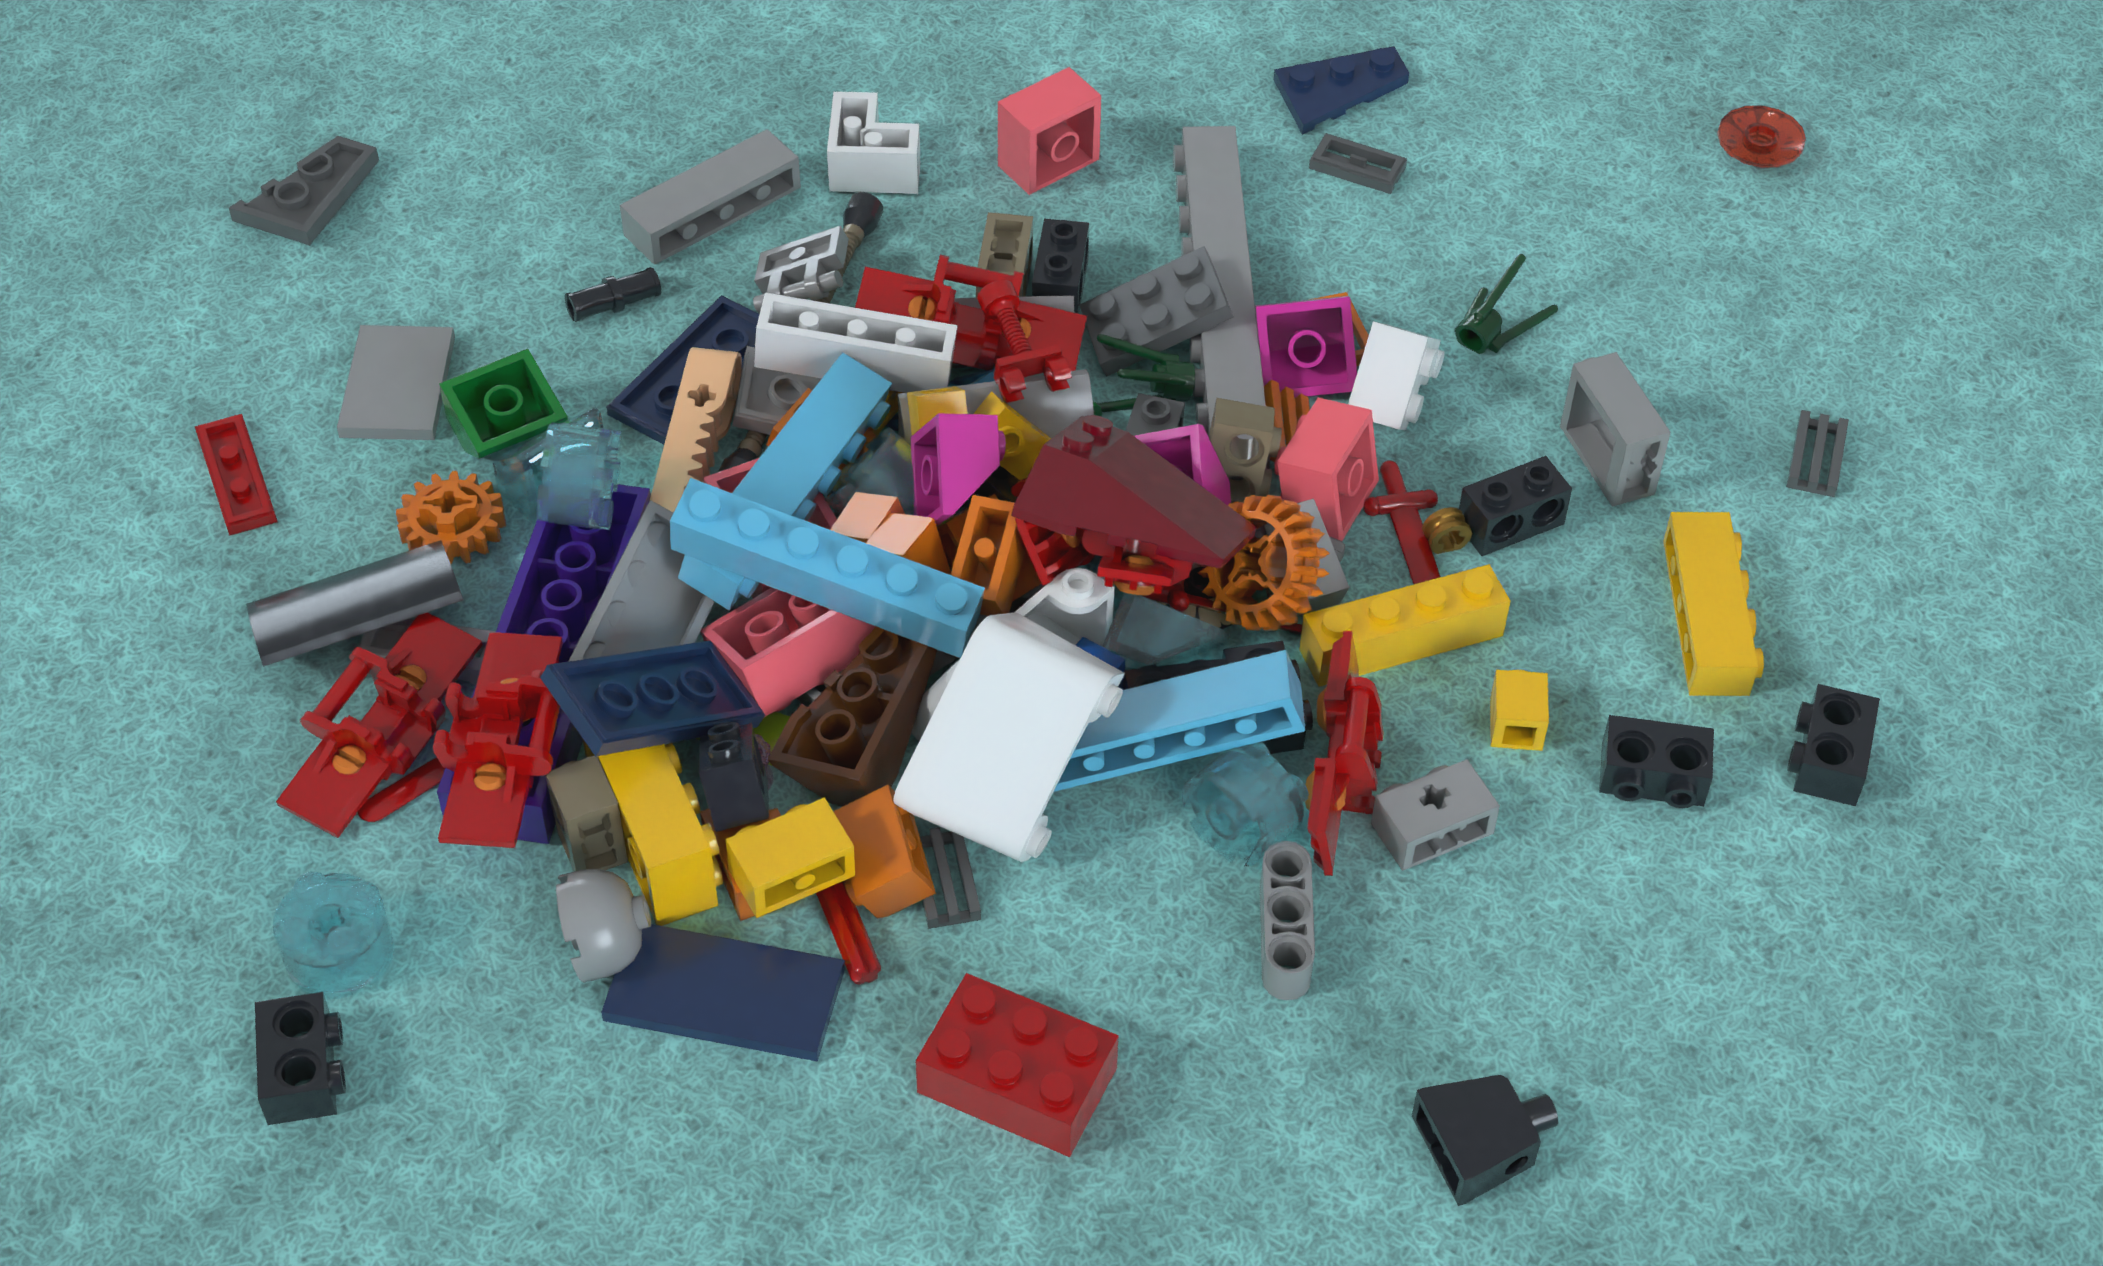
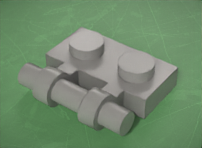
M837 226L760 253L754 281L762 294L753 298L754 307L759 314L765 293L800 299L810 298L812 301L828 297L829 291L843 287V279L838 269L844 267L849 239L842 227Z

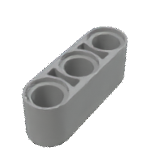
M1290 841L1277 842L1269 846L1265 851L1260 880L1262 981L1264 988L1270 995L1282 1000H1294L1305 995L1310 988L1315 956L1312 861L1310 854L1303 846ZM1284 919H1285V920H1290V921H1292V922H1291V923H1287V922H1282V921H1280V920H1284ZM1288 965L1296 969H1286L1281 966Z

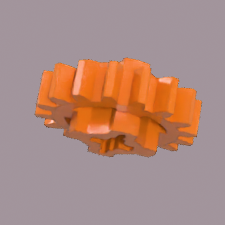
M452 471L447 480H441L440 476L435 473L431 475L432 484L428 486L420 482L414 483L415 496L411 494L402 495L403 508L396 509L397 527L402 544L407 543L409 550L441 540L450 564H452L454 557L461 556L466 564L470 563L471 552L475 550L484 555L488 554L487 541L500 542L501 534L499 528L506 527L501 494L494 493L493 484L490 481L479 485L477 474L471 473L465 480L459 479L457 471Z

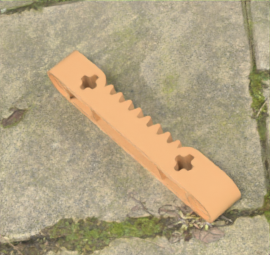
M692 347L689 351L650 497L651 501L673 513L690 478L704 483L703 477L711 475L710 467L715 465L713 452H718V441L727 434L730 428L742 372L741 353Z

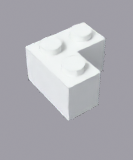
M833 92L827 146L829 191L918 194L920 175L919 124L879 123L878 93Z
M1373 321L1348 404L1372 410L1373 422L1398 430H1406L1409 422H1417L1422 409L1424 396L1418 395L1420 385H1427L1429 378H1437L1444 359V351L1438 350L1441 340Z

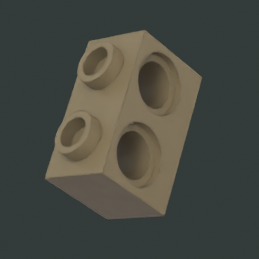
M988 212L978 268L1014 275V271L1024 273L1019 297H1026L1033 259V216ZM976 287V298L982 289L980 287Z
M1217 398L1208 437L1227 477L1240 476L1244 478L1242 480L1228 478L1230 481L1231 503L1236 501L1244 502L1245 497L1251 495L1266 497L1269 495L1272 480V469H1266L1268 456L1277 457L1282 435V428L1274 427L1275 408ZM1241 434H1247L1253 436L1254 438L1241 439L1237 436Z
M594 755L580 761H570L546 774L557 834L573 871L587 869L608 870L628 863L618 802L598 757Z

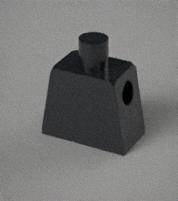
M1502 1075L1418 1089L1412 1111V1118L1458 1206L1470 1202L1534 1166L1541 1143L1538 1133L1558 1125L1556 1108L1547 1094L1521 1102L1509 1079Z

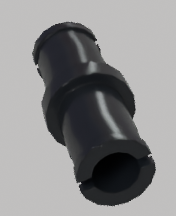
M649 267L643 271L617 279L614 276L602 278L601 284L573 293H566L565 304L569 316L573 321L577 322L580 319L611 309L614 313L623 311L627 304L652 296L661 295V284L654 268Z

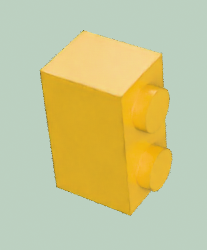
M825 797L808 805H797L788 810L784 815L763 824L747 826L737 832L736 835L726 839L728 870L756 919L855 876L854 845Z

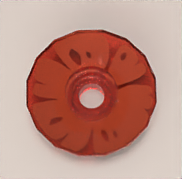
M1763 105L1743 106L1731 110L1721 119L1717 132L1720 145L1731 157L1744 164L1760 168L1780 167L1792 163L1802 154L1806 141L1803 127L1792 116L1779 109Z

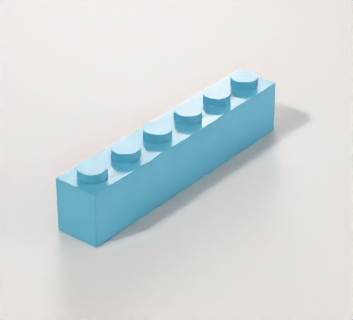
M842 352L732 493L808 521L815 510L816 503L812 501L820 492L827 496L841 475L842 470L838 469L844 459L852 463L866 442L867 438L863 436L869 427L877 430L883 423L891 408V405L885 401L892 383ZM687 555L684 556L678 579L728 610L732 608L741 595L748 599L760 584L757 581Z
M690 478L670 519L671 550L961 658L980 616L984 587Z
M1282 650L1123 690L1120 702L1108 718L1101 715L1094 722L1088 723L1054 792L1304 732L1305 721L1301 682L1287 651Z

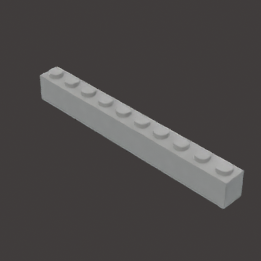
M1235 126L1183 127L1182 144L1174 145L1173 147L1174 172H1182V175H1176V201L1185 202V206H1179V233H1188V237H1182L1181 256L1205 246L1234 318L1190 338V361L1200 365V369H1195L1193 395L1194 397L1203 398V403L1196 404V424L1203 425L1208 436L1217 398L1266 406ZM1241 434L1237 436L1241 439L1254 438L1253 436L1247 434ZM1270 456L1267 459L1266 469H1269ZM1230 476V477H1228V478H1230V479H1232V480H1242V479H1244V478H1242V477H1240V476Z

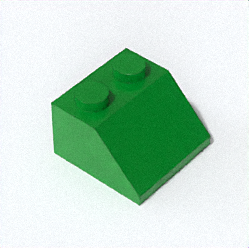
M528 348L439 383L446 419L464 451L478 459L569 423L567 414Z

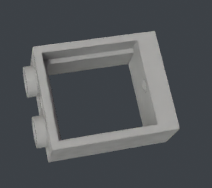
M1617 352L1596 358H1587L1581 362L1574 363L1560 424L1561 429L1612 507L1654 495L1671 433Z

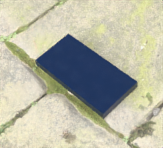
M721 295L606 406L607 415L664 445L690 349L696 347L741 353L743 366L747 346L755 348L756 327L760 314Z
M711 641L549 664L540 677L595 757L700 738V736L708 734L707 732L710 728L726 722H737L739 726L752 723L753 728H757L765 716L757 702Z
M651 924V927L642 929V946L634 961L621 972L614 974L601 1011L602 1018L605 1022L818 1062L844 975L845 961L833 957Z

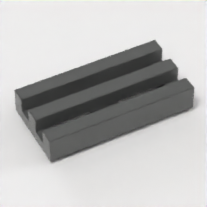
M1325 133L1309 161V169L1391 194L1394 190L1395 183H1398L1400 175L1404 172L1407 165V158L1328 133ZM1329 149L1332 151L1350 156V158L1328 152L1327 150ZM1367 161H1368V162H1371V163H1374V164H1377V165H1380V166H1384V167L1390 168L1391 170L1389 171V170H1386V169H1382V168H1379V167H1376V166L1367 164Z
M1801 410L1786 487L1835 497L1849 419L1839 418L1838 423L1835 424L1829 422L1830 415L1820 414L1819 420L1810 418L1811 411ZM1812 429L1817 431L1808 481L1799 479L1807 431ZM1831 433L1835 434L1827 484L1825 485L1818 483L1826 435Z
M940 827L929 829L930 835L920 836L923 848H933L947 913L938 915L933 895L923 899L922 903L928 929L981 920V908L964 837L952 831L941 833ZM946 844H953L968 910L959 911L944 847Z

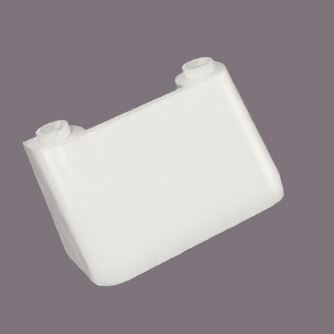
M1073 568L1063 571L1014 612L1019 613L1074 645L1082 637H1085L1111 651L1114 586H1104L1105 580L1087 569ZM959 660L923 694L911 732L918 741H920Z
M1019 613L987 616L970 638L898 783L893 798L894 804L915 816L1020 862L1029 860L1031 856L1037 858L1046 847L1052 833L1050 829L1046 828L1048 816L1043 814L1088 723L1094 722L1101 715L1108 718L1116 709L1123 694V690L1118 686L1125 673Z

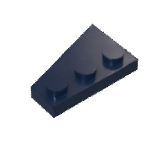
M1395 46L1274 69L1273 80L1303 135L1314 130L1315 125L1329 118L1334 120L1346 114V110L1362 102L1369 103L1408 84L1410 73Z

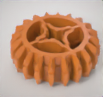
M1251 495L1245 497L1244 502L1236 501L1228 504L1230 508L1255 525L1257 529L1269 523L1275 530L1269 536L1263 535L1261 539L1254 536L1221 569L1207 566L1197 572L1203 578H1209L1210 581L1202 592L1208 597H1216L1212 608H1226V621L1233 625H1242L1246 630L1259 631L1263 629L1266 631H1276L1281 629L1282 625L1298 623L1297 613L1305 614L1312 611L1308 597H1318L1323 594L1316 585L1317 578H1322L1329 574L1324 568H1320L1319 565L1320 559H1323L1330 553L1325 548L1317 547V543L1325 533L1321 532L1320 529L1311 528L1315 517L1311 516L1308 512H1301V505L1294 501L1283 500L1280 496L1267 495L1262 497ZM1264 588H1270L1274 594L1263 602L1258 603L1251 597L1256 590L1262 591Z

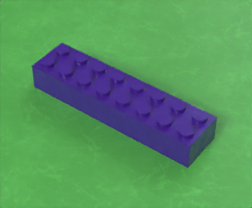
M553 475L495 633L562 637L563 644L558 663L568 662L650 501V488ZM561 707L550 749V754L554 758L551 770L557 769L567 762L577 761L583 744L581 735ZM530 718L523 722L518 746L529 747L535 718ZM447 768L444 770L437 789L442 815H444L454 776V771ZM533 776L534 782L532 788H529L517 840L549 844L555 827V820L546 776Z

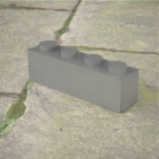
M766 129L621 204L620 211L624 236L655 265L801 188L799 157Z

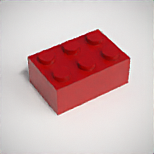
M966 973L916 1059L917 1093L1070 1157L1117 1069L1119 1035Z

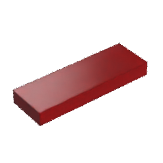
M238 414L195 426L229 536L278 522L243 415Z

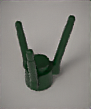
M1519 254L1486 300L1488 289L1482 287L1479 290L1464 319L1455 328V336L1462 346L1478 354L1484 353L1487 349L1498 353L1507 342L1558 311L1557 305H1551L1501 334L1503 321L1500 314L1493 307L1525 262L1526 257L1524 254Z
M1104 334L1097 335L1099 343L1161 363L1154 364L1152 371L1120 369L1117 372L1118 377L1150 382L1151 392L1158 393V395H1153L1156 397L1171 400H1190L1195 384V368L1193 363L1179 362V355L1161 353ZM1136 398L1097 404L1101 407L1102 412L1133 409Z

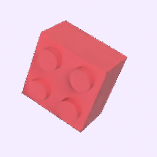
M1067 67L998 101V166L1030 195L1099 160L1101 95L1075 71Z
M1318 397L1308 414L1300 417L1295 434L1287 447L1283 446L1279 450L1274 468L1276 475H1279L1281 499L1296 503L1314 499L1329 537L1343 541L1363 508L1365 500L1369 498L1379 481L1372 410Z

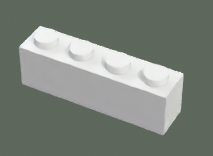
M765 293L756 327L754 367L823 378L843 352L892 383L890 390L907 393L948 387L957 325Z

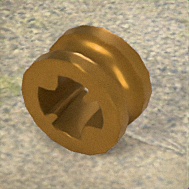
M1458 508L1440 509L1431 514L1422 526L1423 533L1429 540L1430 548L1436 554L1461 549L1470 541L1472 536L1471 529L1465 523V517Z

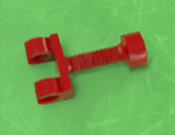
M998 280L983 287L977 296L980 307L985 317L992 320L997 319L1013 354L996 359L994 380L999 386L1003 400L1006 403L1024 399L1021 390L1026 389L1024 377L1044 373L1045 381L1050 391L1054 392L1070 388L1066 379L1072 378L1068 361L1062 356L1060 345L1056 344L1036 350L1031 349L1015 314V310L1019 307L1020 299L1013 284L1008 280Z

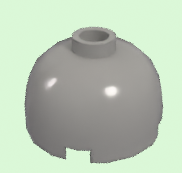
M602 869L579 870L559 875L558 879L561 884L556 885V895L561 928L565 942L571 941L574 949L580 951L581 956L570 959L579 980L586 983L621 972L634 961L642 946V929L651 927V918L645 896L634 897L628 883L614 872Z

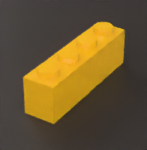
M1671 512L1663 543L1689 696H1750L1755 678H1761L1763 675L1764 656L1761 648H1755L1753 640L1756 633V613L1754 609L1747 607L1746 602L1749 593V576L1747 570H1740L1739 561L1742 554L1741 535L1739 532H1733L1730 512Z
M1488 564L1306 613L1303 615L1299 650L1318 687L1327 685L1332 646L1334 642L1343 637V631L1353 632L1360 676L1502 637L1511 601L1492 567Z

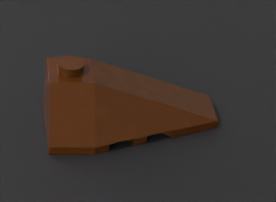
M875 627L859 644L860 653L841 673L834 670L824 681L826 689L808 707L802 704L789 717L768 757L770 764L821 798L825 797L829 803L841 807L886 785L892 787L904 758L937 649Z

